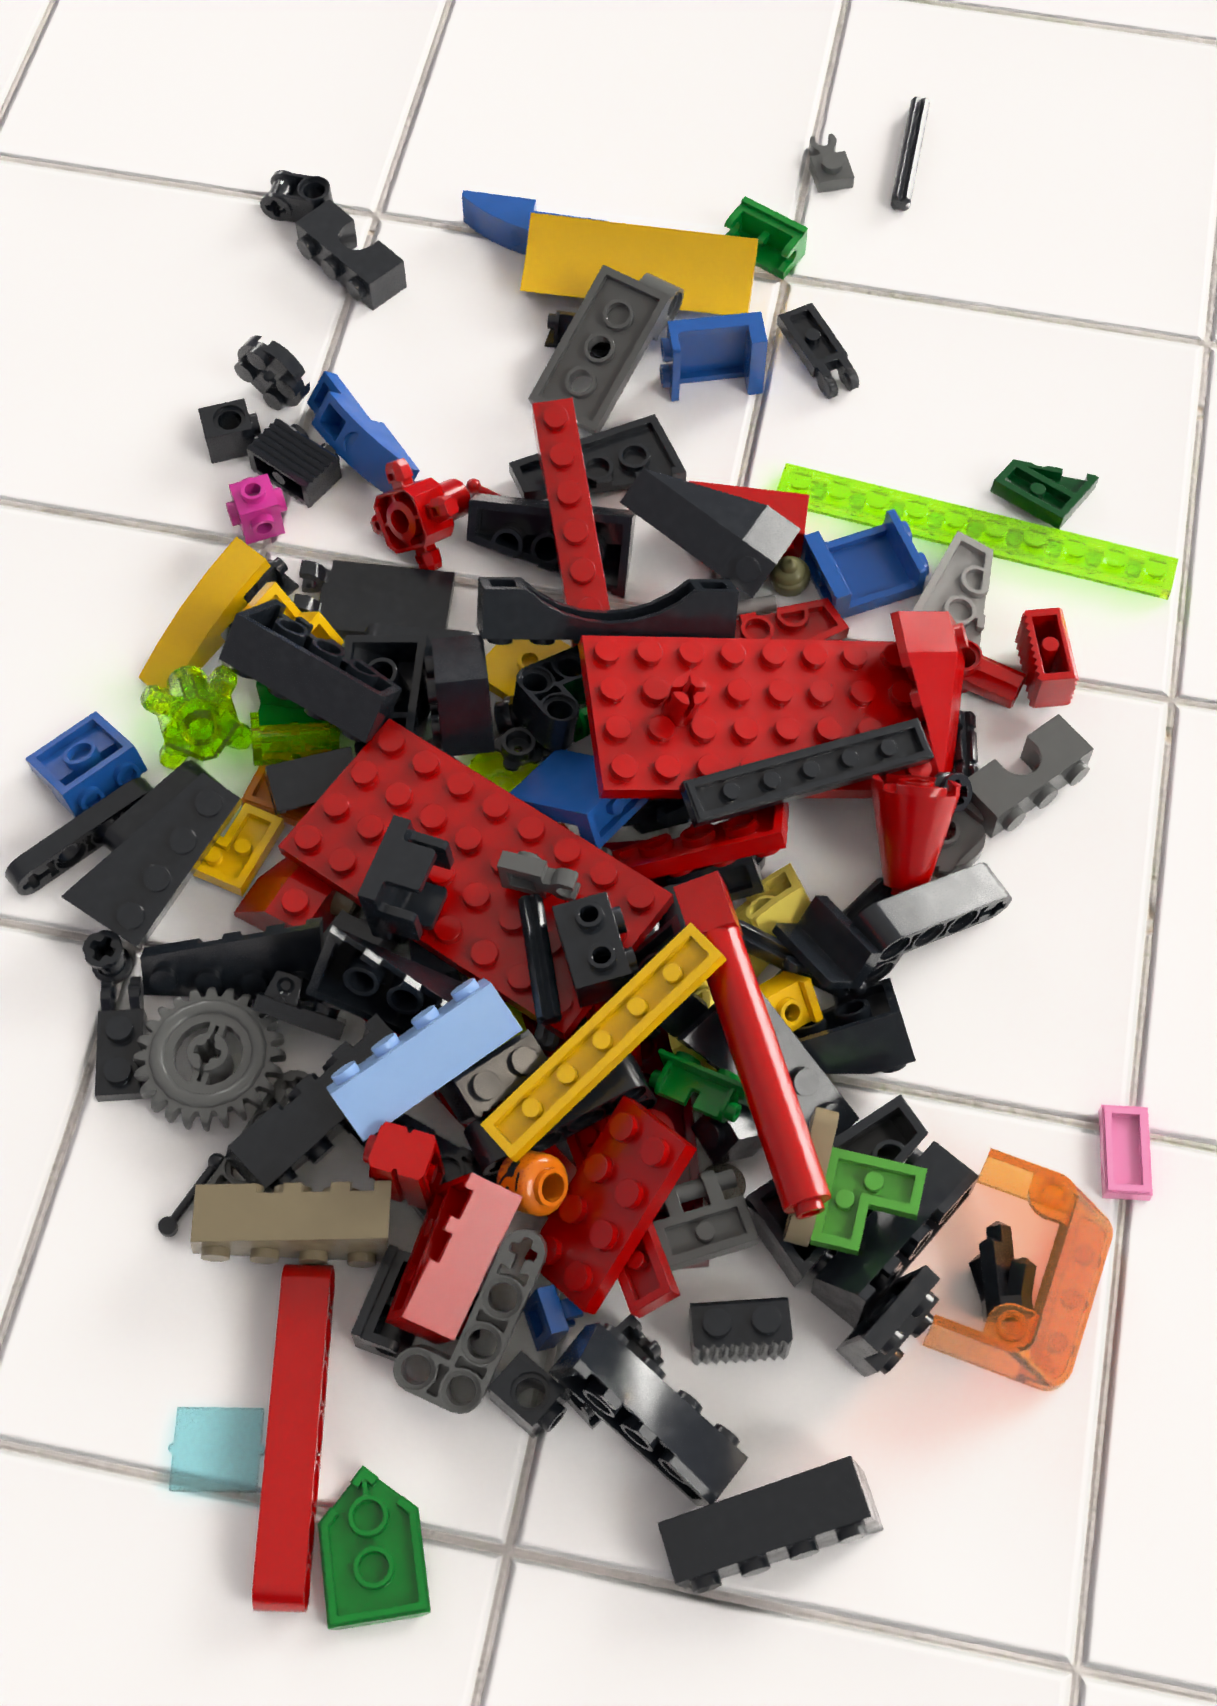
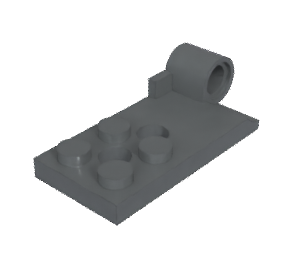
M603 265L528 397L529 402L532 404L573 397L578 427L592 434L601 432L651 340L657 341L665 325H667V321H673L678 314L683 301L684 290L650 273H646L640 281H637ZM605 342L611 346L610 352L603 358H594L590 355L592 347L597 343ZM579 376H588L592 379L591 386L584 392H576L571 388L573 381Z

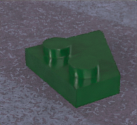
M1013 459L994 479L990 492L1059 530L1094 491L1100 477L1087 473L1085 480L1062 476L1063 468L1048 465L1038 466L1032 462Z

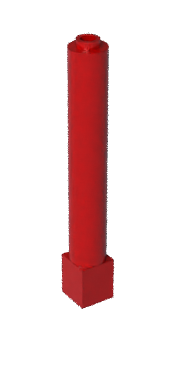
M717 870L673 888L686 926L691 922L727 959L706 980L783 1211L787 1214L795 1213L797 1219L813 1217L825 1210L824 1203L831 1199V1194L742 938L743 933L727 886Z

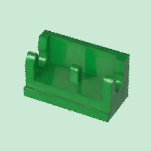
M747 196L743 197L739 206L730 214L724 224L725 227L730 229L725 235L758 239L755 266L782 280L805 255L808 227Z

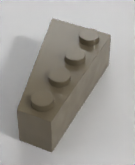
M392 1180L374 1181V1190L366 1191L353 1188L351 1181L331 1182V1187H326L318 1192H313L311 1187L305 1186L302 1182L283 1183L275 1186L274 1192L264 1193V1187L257 1183L195 1185L190 1240L192 1253L201 1254L200 1258L202 1260L211 1262L229 1261L230 1255L250 1256L251 1262L259 1264L278 1263L279 1257L299 1258L298 1262L303 1265H326L328 1259L347 1260L348 1266L356 1268L375 1267L376 1261L382 1262L388 1246Z

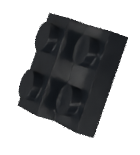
M924 1265L896 1279L838 1346L836 1351L863 1377L873 1375L879 1371L884 1375L887 1374L903 1357L904 1352L899 1347L910 1335L914 1338L920 1336L934 1320L935 1317L930 1311L940 1299L931 1290L941 1278L927 1265Z

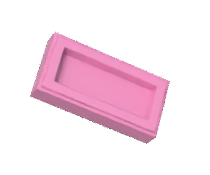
M1101 1105L1098 1115L1102 1198L1150 1201L1153 1196L1148 1107Z

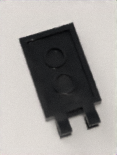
M302 560L299 576L303 579L302 592L321 593L319 601L308 595L295 594L293 603L301 612L319 611L342 639H345L346 635H364L365 629L369 625L376 623L448 629L455 587V572L333 560L332 569L329 570L322 564L314 561Z

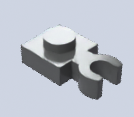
M833 133L828 134L827 145H819L814 136H811L809 139V169L818 193L853 188L855 176L846 151L836 152L837 139Z
M503 850L497 864L501 885L504 888L528 894L535 893L544 898L547 893H550L559 899L573 901L576 900L581 887L580 883H577L578 872L567 868H549L547 861L542 860L531 852L520 851L513 853Z

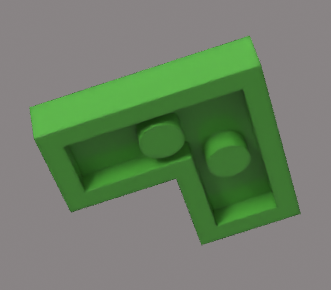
M832 1147L825 1177L831 1199L824 1203L825 1210L816 1217L810 1245L858 1256L868 1209L917 1220L927 1168Z

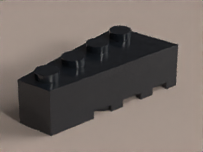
M202 773L60 897L135 947L142 949L243 804L241 798Z
M900 1094L836 1136L833 1147L904 1163L929 1132ZM771 1179L747 1195L745 1201L758 1236L795 1288L828 1249L810 1245V1242L808 1247H803L783 1241L788 1214L783 1211L774 1181Z
M851 1455L657 1523L675 1584L685 1590L691 1588L693 1594L704 1593L722 1585V1578L739 1573L741 1577L754 1576L769 1570L772 1563L789 1558L790 1561L803 1559L818 1553L819 1549L835 1544L856 1541L868 1534L884 1530L865 1472Z

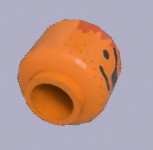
M529 1150L517 1162L507 1156L500 1166L497 1175V1185L523 1196L516 1212L539 1217L550 1215L559 1208L567 1194L568 1176L565 1166L557 1157Z

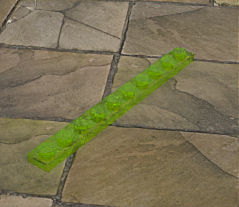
M785 463L776 490L809 494V512L870 527L882 525L886 511L895 509L901 522L906 521L914 538L949 546L957 531H960L993 549V557L1165 600H1168L1172 591L1179 560L1178 558L789 463Z

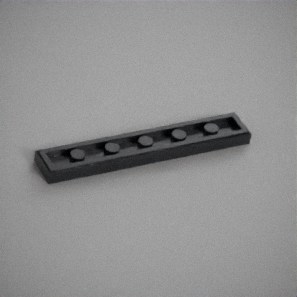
M919 718L686 780L679 785V790L693 827L696 828L872 779L873 775L883 776L926 764L934 758Z

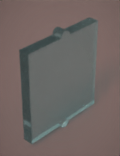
M177 1407L174 1442L168 1446V1450L172 1454L169 1491L258 1493L261 1456L265 1455V1447L262 1444L264 1408Z

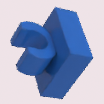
M554 1284L536 1288L523 1310L537 1352L555 1348L569 1331V1328L576 1325L574 1319L584 1315L583 1311L568 1298L559 1300Z

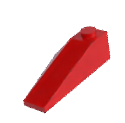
M897 611L890 613L902 668H906L910 681H915L916 688L911 689L910 693L912 706L915 708L919 721H926L927 728L923 729L934 755V758L930 761L932 767L931 777L940 772L953 773L965 667L962 649L969 647L963 623L956 624L949 611Z

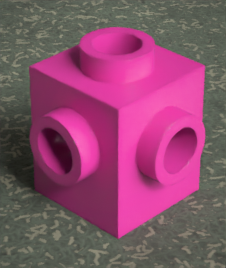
M268 474L245 478L240 482L228 485L232 501L225 503L232 526L240 525L247 545L285 534L281 512L287 511V505L281 488L273 489Z

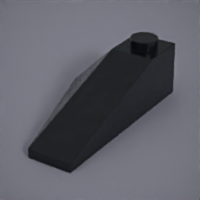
M644 468L620 501L622 505L724 579H729L735 587L752 599L801 530L768 505Z

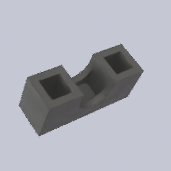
M1060 714L1047 721L1026 738L1020 758L1029 766L1032 773L1025 775L1011 773L994 759L968 777L972 785L971 802L982 813L985 821L983 827L985 833L990 838H993L1004 829L1007 832L1014 830L1025 819L1026 813L1036 806L1039 809L1046 807L1057 796L1058 790L1066 784L1070 786L1078 784L1088 774L1090 770L1088 764L1094 748Z

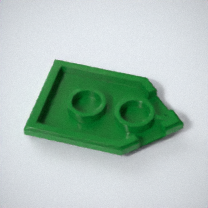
M362 1465L350 1481L351 1484L318 1523L328 1630H342L420 1617L431 1613L419 1508Z

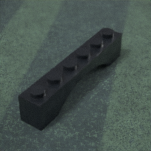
M478 577L476 627L482 639H487L489 643L495 645H508L513 640H529L537 645H551L555 643V640H572L573 643L579 644L582 635L735 638L739 591L729 579H687L671 592L651 602L627 609L601 611L577 608L558 602L537 591L521 577Z

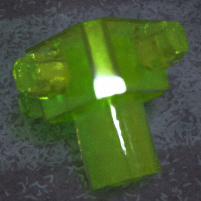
M191 665L182 666L169 675L167 689L157 685L146 686L141 694L140 701L145 710L153 713L158 718L164 743L159 751L160 764L164 767L175 770L189 756L202 762L218 758L225 746L237 750L249 748L254 740V734L248 725L238 719L231 697L237 685L238 677L231 668L221 665L215 668L207 677L206 673L199 667Z

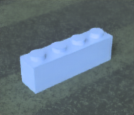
M475 978L468 979L450 993L453 999L438 1010L435 1005L424 1009L411 1020L413 1024L411 1029L399 1037L395 1033L387 1035L371 1048L374 1054L359 1065L355 1061H351L332 1074L331 1079L333 1083L326 1088L363 1142L370 1135L377 1133L380 1126L386 1121L391 1123L523 1030L491 982L485 978L478 982Z

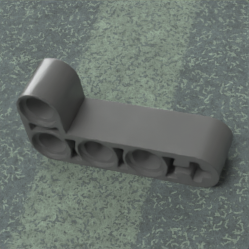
M525 1228L515 1230L507 1235L452 1356L429 1345H412L401 1352L394 1362L393 1374L398 1386L452 1413H469L481 1403L546 1261L548 1253L547 1242L536 1230ZM526 1238H530L533 1240L531 1249L538 1254L535 1260L527 1259L520 1269L519 1274L529 1276L525 1284L517 1276L501 1273L500 1270L503 1264L508 1269L514 1267L518 1253L512 1250L513 1243H522ZM507 1283L514 1287L517 1292V1303L513 1309L504 1311L494 1306L491 1293L496 1284ZM486 1329L493 1333L497 1346L492 1355L481 1356L474 1352L471 1347V1337L474 1331ZM410 1355H422L428 1360L431 1371L427 1380L419 1382L409 1377L406 1372V1362ZM463 1375L473 1381L476 1388L473 1400L461 1402L453 1397L450 1384L454 1377Z

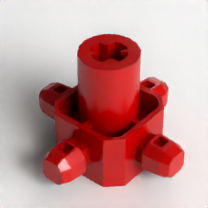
M405 458L386 463L385 472L388 483L392 484L393 489L379 494L375 498L373 506L375 515H373L370 521L373 532L384 536L387 547L396 554L415 550L416 555L414 557L420 569L437 570L442 567V557L439 547L436 548L435 543L450 537L454 529V521L468 514L470 493L467 487L457 479L450 478L438 483L430 477L413 482L412 476L414 474Z

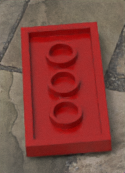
M623 1096L568 1185L567 1194L556 1211L551 1213L540 1231V1234L547 1242L548 1248L546 1261L540 1273L585 1313L595 1315L697 1148L636 1100ZM530 1247L524 1259L535 1260L538 1253Z

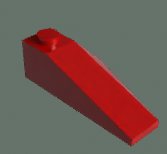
M285 857L255 881L233 913L235 917L262 931H266L267 926L283 923L286 924V927L305 925L307 919L322 917L324 933L335 918V915L330 912V906L336 890Z

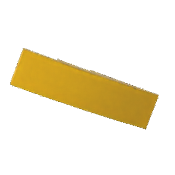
M236 536L181 605L159 639L138 678L168 703H171L225 643L221 634L233 622L236 613L241 612L248 604L243 597L271 567L267 559Z

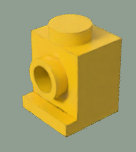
M783 971L759 985L763 995L792 1032L811 1021L817 1023L824 1019L811 978Z

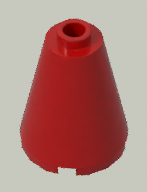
M878 774L872 776L871 791L883 884L892 888L891 894L897 895L931 881L960 797V783L948 780L947 788L935 786L936 777L886 774V782H884Z

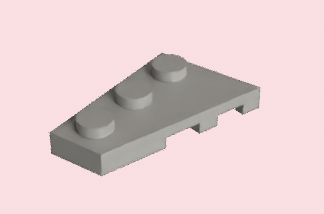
M957 531L912 611H949L956 624L963 623L967 639L980 647L981 633L985 625L986 615H984L986 595L989 592L994 550Z

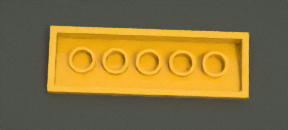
M531 212L520 291L585 298L601 267L605 265L637 281H640L646 273H650L684 290V297L679 310L719 315L749 313L758 239Z

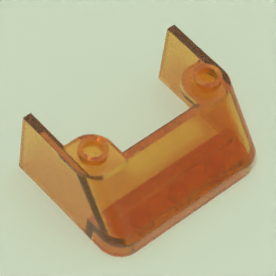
M990 1148L979 1173L977 1183L1026 1200L1034 1213L1039 1217L1059 1224L1034 1308L1031 1310L1014 1303L1001 1304L990 1312L982 1332L935 1314L922 1346L1035 1389L1054 1391L1061 1388L1072 1374L1112 1241L1113 1228L1107 1216L1064 1174Z

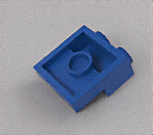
M94 711L25 758L31 770L52 790L58 802L74 817H77L130 780L141 777L148 770L136 747L97 711Z

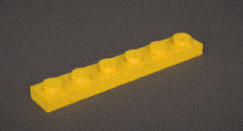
M690 922L480 1125L511 1160L517 1162L727 959Z

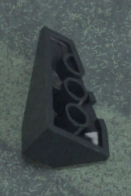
M346 635L344 657L348 660H363L402 688L390 719L423 739L430 714L425 656H433L432 643L427 635ZM355 741L356 756L368 742Z
M890 978L867 984L866 992L860 996L854 995L850 990L847 991L845 996H833L836 1005L821 1011L824 1019L817 1023L811 1021L793 1032L825 1074L893 1073L903 1069L908 1063L916 1061Z

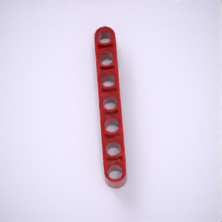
M285 1264L283 1266L252 1585L253 1611L307 1612L335 1295V1269L333 1265Z

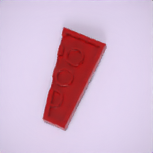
M786 802L746 813L715 825L707 824L694 828L693 824H690V827L681 832L680 837L672 839L670 834L664 833L612 851V857L650 880L666 875L680 877L690 873L693 869L710 865L724 867L733 863L736 859L753 855L757 857L771 856L780 849L786 848L789 804Z

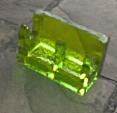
M250 712L254 766L272 765L340 749L339 728L328 721L290 722V724L260 726L259 713Z

